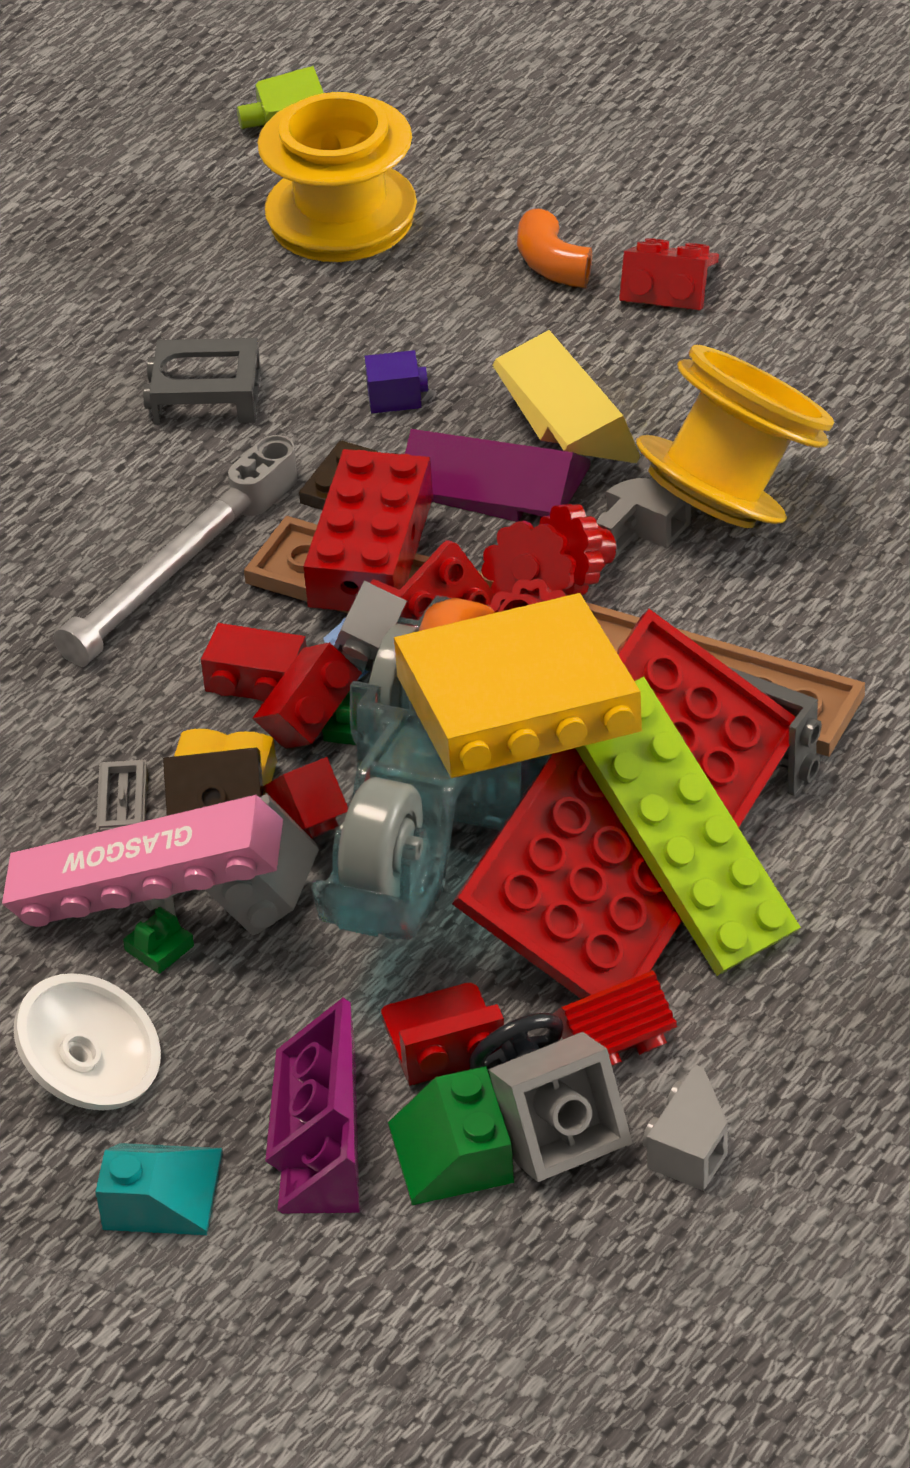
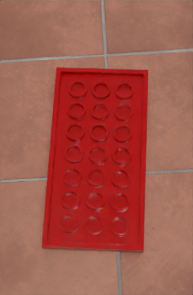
M648 609L640 617L617 654L634 681L645 677L739 828L790 746L789 726L796 717L651 609ZM575 748L549 755L451 903L581 999L650 972L681 922L677 911Z

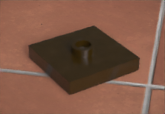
M257 747L163 758L167 816L257 795L259 798L263 796L261 754Z

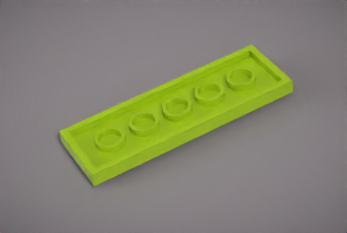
M645 677L634 681L641 691L642 731L575 749L716 976H719L795 933L801 927Z

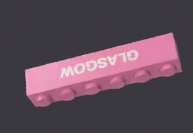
M253 795L10 853L2 904L18 916L23 923L41 927L49 922L71 917L81 918L97 911L111 908H126L130 904L151 899H166L177 893L195 889L206 890L217 884L235 880H250L257 875L277 871L283 818L261 798Z

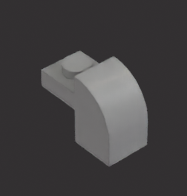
M635 478L620 482L606 491L607 512H603L597 520L598 526L612 532L616 541V558L636 536L667 548L691 524V505L669 492L653 478Z

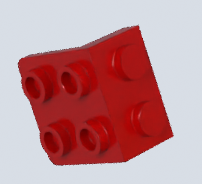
M646 238L645 242L638 241L635 247L624 250L619 300L701 310L704 306L707 269L709 266L718 263L719 254L709 252L710 246L705 244L685 243V246L669 248L668 240Z
M449 540L440 545L400 590L375 579L370 582L407 601L397 624L420 627L426 610L435 603L459 598L488 606L495 595L460 546Z
M464 983L387 1004L381 1010L382 1021L409 1086L433 1080L435 1077L469 1070L470 1056L476 1046L486 1036L504 1025V1018L498 1004L486 1007L479 988L474 983ZM502 1045L495 1049L491 1054L499 1050L502 1047Z

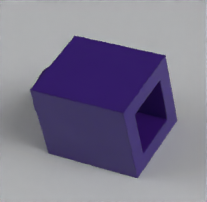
M415 350L364 356L371 414L422 408L421 393L428 392L426 366L418 367Z

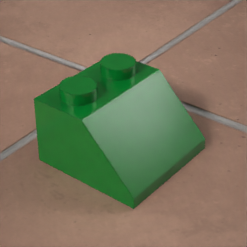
M486 1066L435 1077L388 1122L412 1206L514 1183L512 1144Z

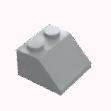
M267 793L260 798L283 818L277 871L257 875L250 880H235L213 885L205 890L251 935L259 934L294 910L319 850L314 840Z

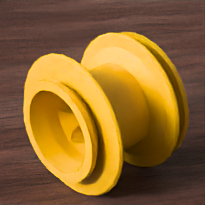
M330 92L310 96L289 105L266 122L260 131L257 142L259 155L263 163L272 172L283 178L272 188L267 196L265 215L275 239L285 249L307 259L323 262L354 261L386 251L407 234L412 226L416 209V193L410 181L400 172L392 169L405 157L411 145V127L405 116L396 108L371 97L348 92Z
M693 345L688 352L692 360H680L677 366L682 376L699 389L700 393L674 441H670L657 436L642 435L636 439L637 448L651 462L648 469L649 474L661 486L678 498L727 523L744 528H753L757 520L771 524L784 523L787 519L784 509L764 489L791 440L815 448H823L828 445V438L823 431H830L835 423L833 418L810 398L771 374L714 348Z

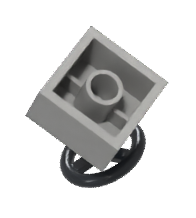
M551 1013L526 1015L499 1027L476 1046L469 1060L470 1069L487 1067L512 1144L514 1161L537 1182L632 1144L607 1048L584 1032L559 1041L563 1035V1022L558 1016ZM548 1029L545 1035L533 1037L528 1035V1031ZM502 1045V1047L499 1050L491 1054L495 1049Z

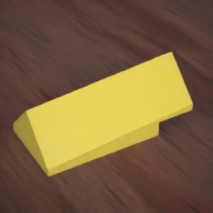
M550 330L495 359L492 366L541 441L559 443L563 451L574 452L579 455L630 463L638 462L641 456L623 414Z

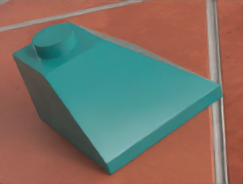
M119 1143L106 1149L95 1191L102 1229L207 1235L223 1155L222 1148Z

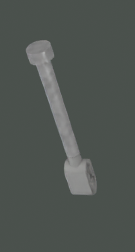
M282 435L267 436L239 458L229 468L230 489L89 615L84 619L80 617L70 618L54 633V643L60 654L66 660L78 666L85 667L103 651L102 639L239 515L255 516L262 514L289 491L298 480L293 441Z

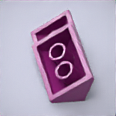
M417 429L410 430L405 454L430 457L433 488L432 502L515 522L520 520L524 512L542 517L550 516L552 506L568 504L591 466L589 458L574 452Z
M343 997L276 1049L265 1162L281 1171L277 1211L282 1214L360 1213L355 1043L351 1002Z

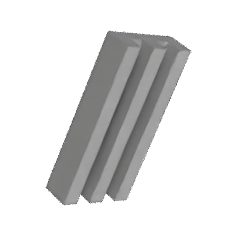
M146 760L99 763L96 832L146 821L148 782ZM129 772H136L134 819H127ZM119 773L117 820L108 821L110 774Z

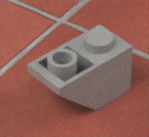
M364 581L340 629L334 647L361 672L364 669L372 672L380 644L389 629L397 624L407 601Z
M694 1064L684 1081H677L673 1085L667 1099V1106L660 1117H653L649 1121L642 1143L643 1146L647 1147L648 1169L704 1191L728 1154L727 1120L705 1069Z

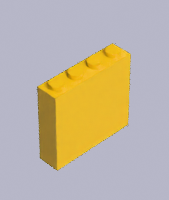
M581 593L394 637L397 677L450 778L642 731L641 691Z

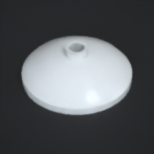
M85 974L55 975L36 984L26 994L17 1009L14 1019V1039L23 1064L43 1088L69 1104L91 1110L122 1108L139 1099L156 1078L161 1059L160 1043L156 1029L144 1009L129 994L108 981Z

